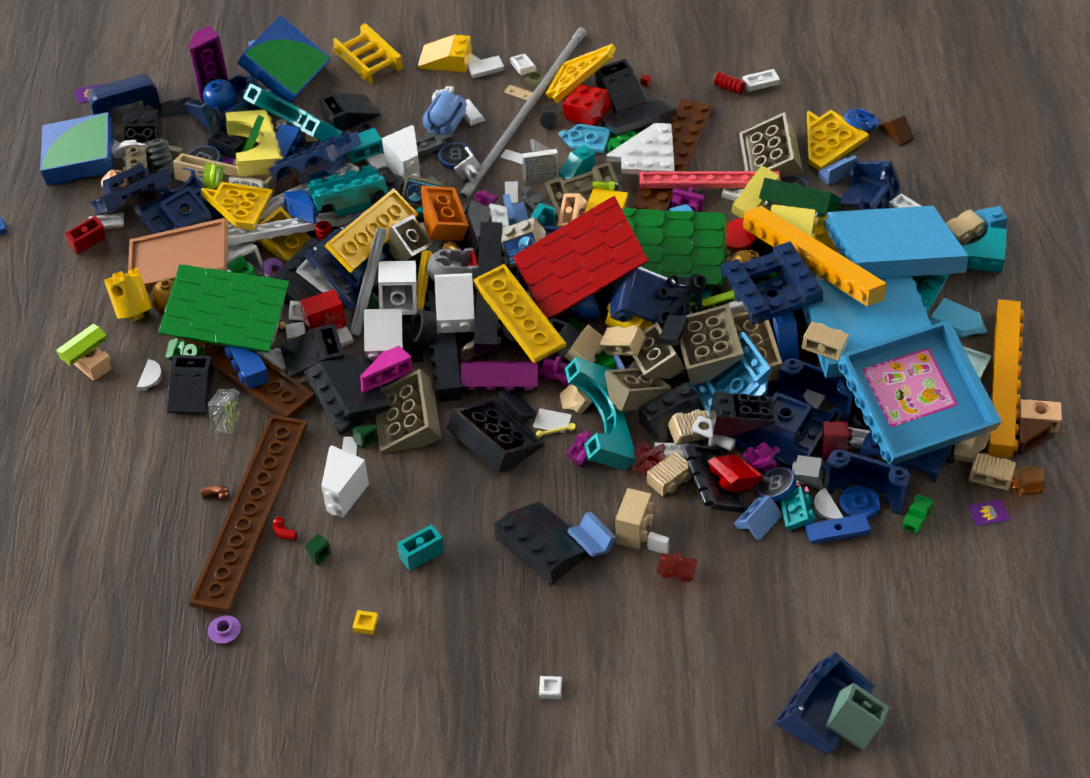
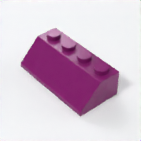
M210 26L194 32L188 47L201 101L204 100V89L209 82L216 79L229 81L220 37Z
M464 361L461 363V387H466V390H477V387H485V390H496V387H504V390H515V387H523V390H534V387L539 386L538 370L540 368V361L536 363L532 361Z

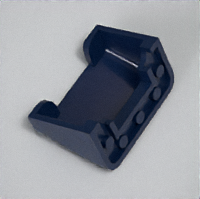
M147 74L93 87L87 92V99L93 115L108 112L112 116L110 109L142 101L144 107L150 105L153 110L162 109L157 88Z
M237 74L229 79L228 82L232 84L237 92V103L226 111H220L218 107L211 108L207 103L202 105L199 100L195 99L188 101L184 106L187 112L212 134H215L217 131L224 133L227 131L226 113L264 110L243 98L250 83L260 87L256 77Z
M855 162L848 173L852 184L841 197L839 211L889 208L890 201L900 193V182L892 162Z
M639 267L610 284V318L620 322H627L634 316H637L652 323H657V314L667 310L677 298L666 297L659 299L655 294L656 290L660 287H666L667 289L685 291L688 286L677 285L670 287L667 284V277ZM683 305L673 315L683 316Z
M794 358L785 360L779 369L778 393L789 397H796L797 394L802 395L808 389L824 395V401L836 405L837 414L839 413L841 416L840 422L846 421L848 426L853 419L857 406L855 396L848 389L847 380L844 376L825 378L822 368Z
M844 450L833 451L827 460L824 488L827 489L829 494L833 495L834 491L838 488L847 489L849 483L862 485L865 488H871L874 491L886 494L885 502L891 503V513L902 515L911 490L910 475L906 469Z
M835 651L820 660L811 669L777 718L775 724L783 731L823 753H833L840 745V737L828 729L826 724L839 692L855 683L871 694L875 685Z

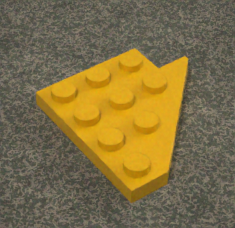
M610 44L564 62L546 92L549 99L553 98L556 103L561 101L606 62L610 61L613 58L616 47Z
M832 110L821 117L807 111L808 164L818 171L835 163L869 139L868 133L849 125L842 116Z
M221 182L217 190L201 188V195L236 228L254 230L273 196V190Z

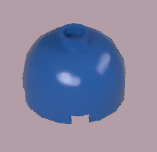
M216 79L206 85L203 97L204 102L209 107H218L220 111H226L237 103V92L230 82Z
M594 294L570 308L572 313L576 312L578 317L584 320H591L601 316Z

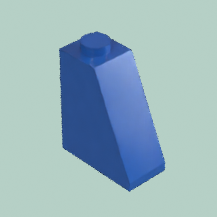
M792 311L773 318V335L782 364L790 358L799 360L797 323Z

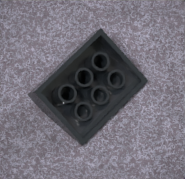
M311 237L271 277L289 281L284 299L285 304L290 305V301L300 302L323 293L296 272L306 260L304 257L305 252L322 241Z
M359 354L319 362L303 371L339 435L346 433L390 407L379 387L365 393L362 392L360 376L367 369V366Z
M495 400L453 409L447 425V429L456 438L461 440L467 448L471 449L480 459L484 460L497 472L512 469L545 444L543 440Z
M540 502L508 512L494 524L495 539L551 585L589 555L568 533V529L571 527Z

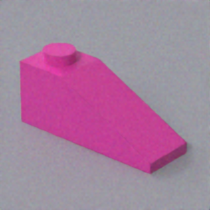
M400 346L383 352L360 376L362 392L365 393L411 373V356Z

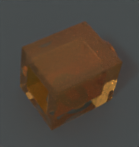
M1041 465L1019 467L1016 469L1015 476L1012 477V484L1014 488H1017L1019 496L1043 494L1046 480Z

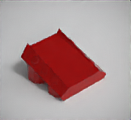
M737 455L719 456L707 461L712 473L721 478L719 484L724 490L732 492L750 490L763 480L762 474Z

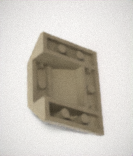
M610 161L594 166L591 172L566 180L559 177L545 182L558 218L564 194H581L588 202L592 190L595 188L592 187V182L608 183L615 181L618 183Z

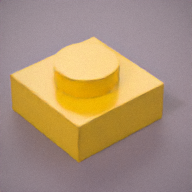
M357 610L352 627L353 632L374 635L379 618L378 613Z

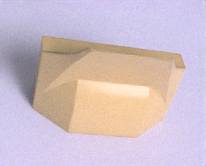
M569 384L560 393L562 409H571L582 414L592 403V400L583 391L572 384Z
M991 432L956 443L954 459L973 463L976 453L986 447Z

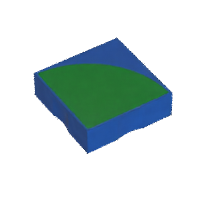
M280 15L243 52L237 64L250 75L256 77L273 94L292 104L302 93L306 85L312 82L326 67L331 57Z
M108 112L42 125L40 171L47 185L72 181L82 177L107 174L110 170H114V155L112 151L114 125Z

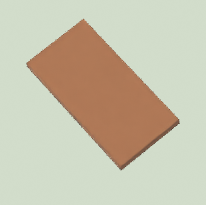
M225 218L129 240L128 271L139 268L145 287L154 286L162 279H175L179 264L222 271L227 270L228 220Z

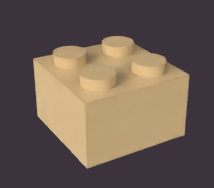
M627 488L615 519L616 544L640 549L642 542H646L647 528L652 526L654 515L651 514L654 503L651 502V493Z

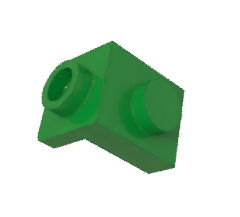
M242 255L227 263L229 270L233 273L257 275L255 269L247 264Z

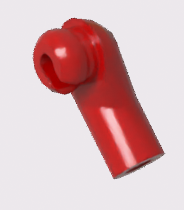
M275 518L272 528L276 536L296 541L297 531L287 529L283 518Z

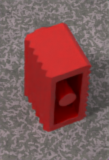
M96 215L65 232L68 245L76 255H79L85 249L88 250V248H91L100 240L106 239L104 225Z

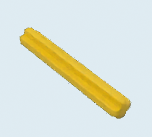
M422 251L416 285L417 311L420 309L424 310L429 279L427 265L432 256L430 251Z

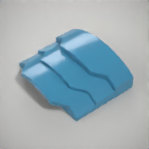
M744 331L738 336L744 357L712 380L691 386L699 395L705 410H708L709 415L713 392L744 393L747 395H765L767 393L768 377L772 369L758 350L756 344Z

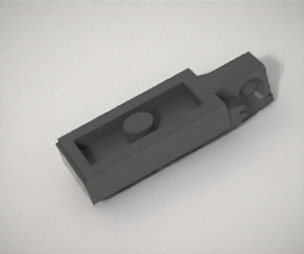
M435 133L416 140L418 158L440 150L449 143H454L453 135L451 133L442 135Z
M528 186L521 188L522 200L532 213L539 203L553 207L536 191L532 192Z

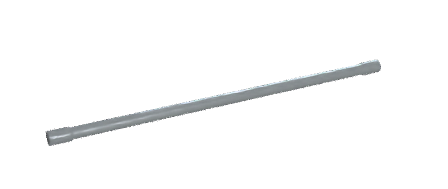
M578 28L571 41L483 161L481 167L477 170L479 179L477 180L474 176L476 181H469L461 190L459 197L462 200L469 199L475 187L556 76L562 64L566 62L576 46L585 37L587 32L584 28Z

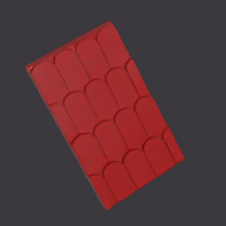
M615 195L513 256L536 305L548 320L648 263V259Z

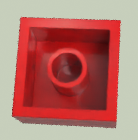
M579 85L562 103L566 120L594 126L609 110L611 103L608 90Z
M335 289L300 301L304 326L307 332L316 327L335 324L336 330L346 327L343 305Z

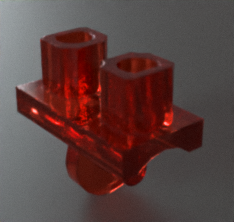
M644 442L638 443L634 452L636 463L631 465L632 470L640 469L646 476L647 471L654 467L652 462L657 465L667 458L664 454L666 446L661 444L652 448L651 445H647Z
M676 552L675 555L661 553L657 573H660L665 578L676 576L680 577L682 581L690 582L691 579H694L698 559L682 557L681 552Z

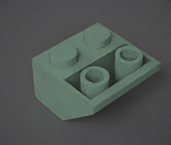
M853 683L839 692L826 727L862 751L883 725L889 706Z

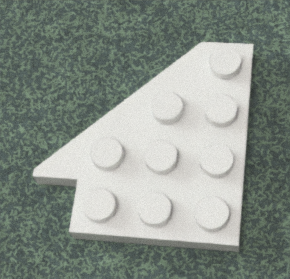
M652 124L608 153L606 161L621 162L622 174L639 175V172H674L671 124Z

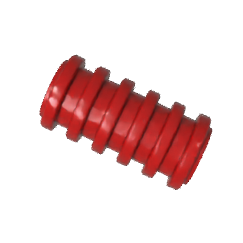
M720 71L713 80L714 86L723 87V89L733 93L737 92L739 95L744 91L746 85L744 80L736 79V77H731L725 73L722 74Z
M320 221L315 225L317 239L323 241L332 232L331 224L328 221Z

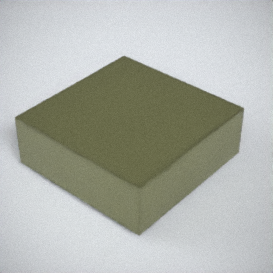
M537 71L531 72L524 79V84L537 88L546 74Z

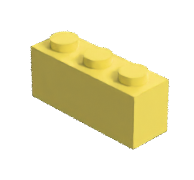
M761 165L733 203L731 212L740 218H744L745 211L762 205L765 206L764 201L759 199L764 177L779 180V175Z

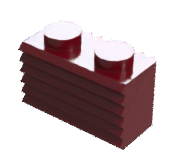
M825 421L823 423L822 460H828L830 454L835 450L851 451V444L848 441H852V429H848V422Z

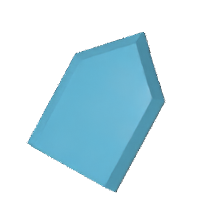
M578 124L573 126V129L559 132V135L572 149L586 145L593 152L605 153L612 132L604 127Z
M947 298L942 300L929 318L933 324L949 320L955 333L961 338H966L973 334H988L979 312Z

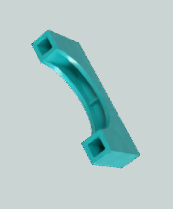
M250 83L243 97L245 100L300 127L301 131L323 142H326L327 138L334 135L336 138L341 137L340 134L343 133V131L252 83Z
M988 227V231L982 239L969 245H963L962 247L968 255L967 269L1002 273L1007 229Z
M576 357L565 368L568 383L579 388L592 400L604 423V434L595 433L584 444L588 460L625 471L637 458L624 412L618 410L609 399L605 371L612 369Z

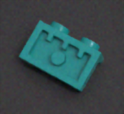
M539 203L530 218L535 217L541 226L553 225L555 227V208Z
M802 487L794 489L792 493H787V497L780 500L785 526L788 531L806 524L815 523V520H817L816 514L811 508L813 499L810 493H806Z

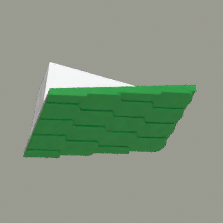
M621 208L648 259V263L641 266L642 268L667 278L672 275L690 278L693 274L698 273L705 276L707 280L706 286L725 287V277L721 276V264L726 262V214Z
M179 264L158 335L269 353L270 347H273L282 316L289 281Z

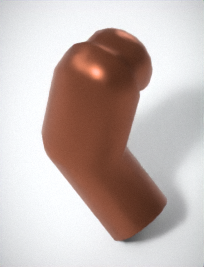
M212 485L200 489L203 499L216 494L219 495L221 500L229 497V489L226 486Z

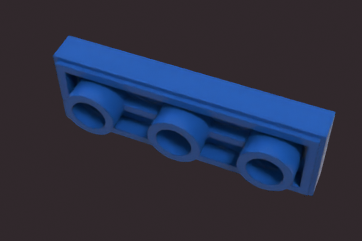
M865 514L805 525L811 545L867 535L871 532Z

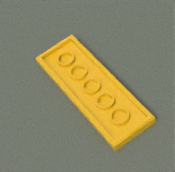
M393 188L327 242L325 247L351 273L369 258L376 228L387 230L384 240L385 244L389 241V228L411 215H414L416 218L419 214Z
M505 264L473 279V285L533 363L566 347V342Z

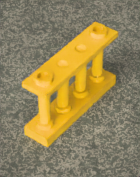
M366 23L360 26L361 33L358 37L343 44L338 39H333L335 54L339 55L370 85L373 84L372 74L388 66L394 67L397 71L403 69L401 55ZM362 41L367 43L352 52L348 50V48ZM371 49L376 51V53L361 60L357 58V56ZM380 57L385 59V61L371 68L366 66V64Z

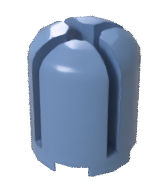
M442 90L438 93L423 117V125L431 135L435 133L437 135L453 134L466 113L467 103L460 94L456 96L448 92L449 90Z

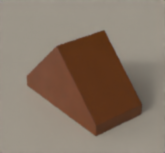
M905 115L892 118L878 127L900 147L914 140Z
M1020 419L1017 453L1022 455L1048 438L1052 424L1044 421Z

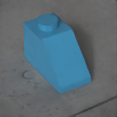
M1000 206L974 211L986 222L985 233H987L988 227L1006 229L1008 218Z

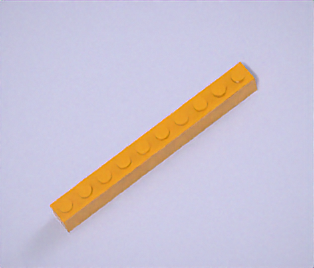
M762 206L744 212V229L772 247L791 241L810 271L868 307L885 300L886 282Z
M998 299L995 312L991 402L1002 422L995 431L991 432L988 440V455L992 457L1012 459L1013 451L1018 450L1019 440L1015 439V436H1018L1019 424H1016V421L1019 420L1020 409H1016V406L1020 404V394H1017V391H1020L1021 380H1018V377L1021 376L1022 369L1018 362L1021 363L1022 351H1019V348H1022L1023 337H1019V334L1022 335L1023 323H1020V321H1023L1024 310L1021 309L1020 301Z

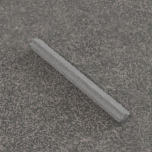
M376 228L349 331L353 335L359 336L361 333L364 309H367L387 233V230L383 228Z

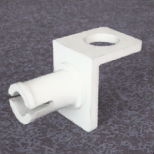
M466 146L465 149L470 156L458 164L454 170L462 180L468 177L470 181H476L474 176L477 180L479 179V173L476 170L481 165Z
M699 416L692 426L693 432L709 438L708 446L718 445L729 451L733 450L736 439L713 435L710 419ZM707 423L710 428L701 430L699 424Z

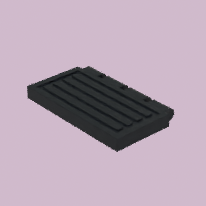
M653 100L645 103V105L640 104L631 107L630 110L625 109L616 112L615 115L601 117V124L615 135L676 116L677 112L674 107L664 101Z
M691 443L683 447L682 451L686 461H688V466L704 506H709L710 510L744 513L748 507L741 491L732 492L724 490L719 484L721 478L712 473L710 465L707 463L708 460L714 457L726 456L723 447Z

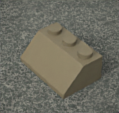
M658 323L643 331L646 338L638 355L633 357L645 378L671 379L685 370L686 367L673 345L659 344L662 328Z
M640 368L605 371L609 399L618 410L623 412L639 410L640 406L671 390V387L661 378H645Z

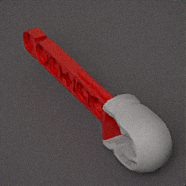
M465 248L463 251L461 249L439 250L432 254L428 261V274L435 282L434 275L472 273L473 282V279L478 277L479 257L475 256L473 248ZM504 262V264L510 270V272L515 273V268L511 269L509 265Z

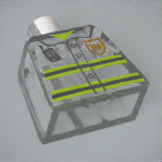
M218 389L208 403L212 432L231 435L240 413L239 392L236 389Z

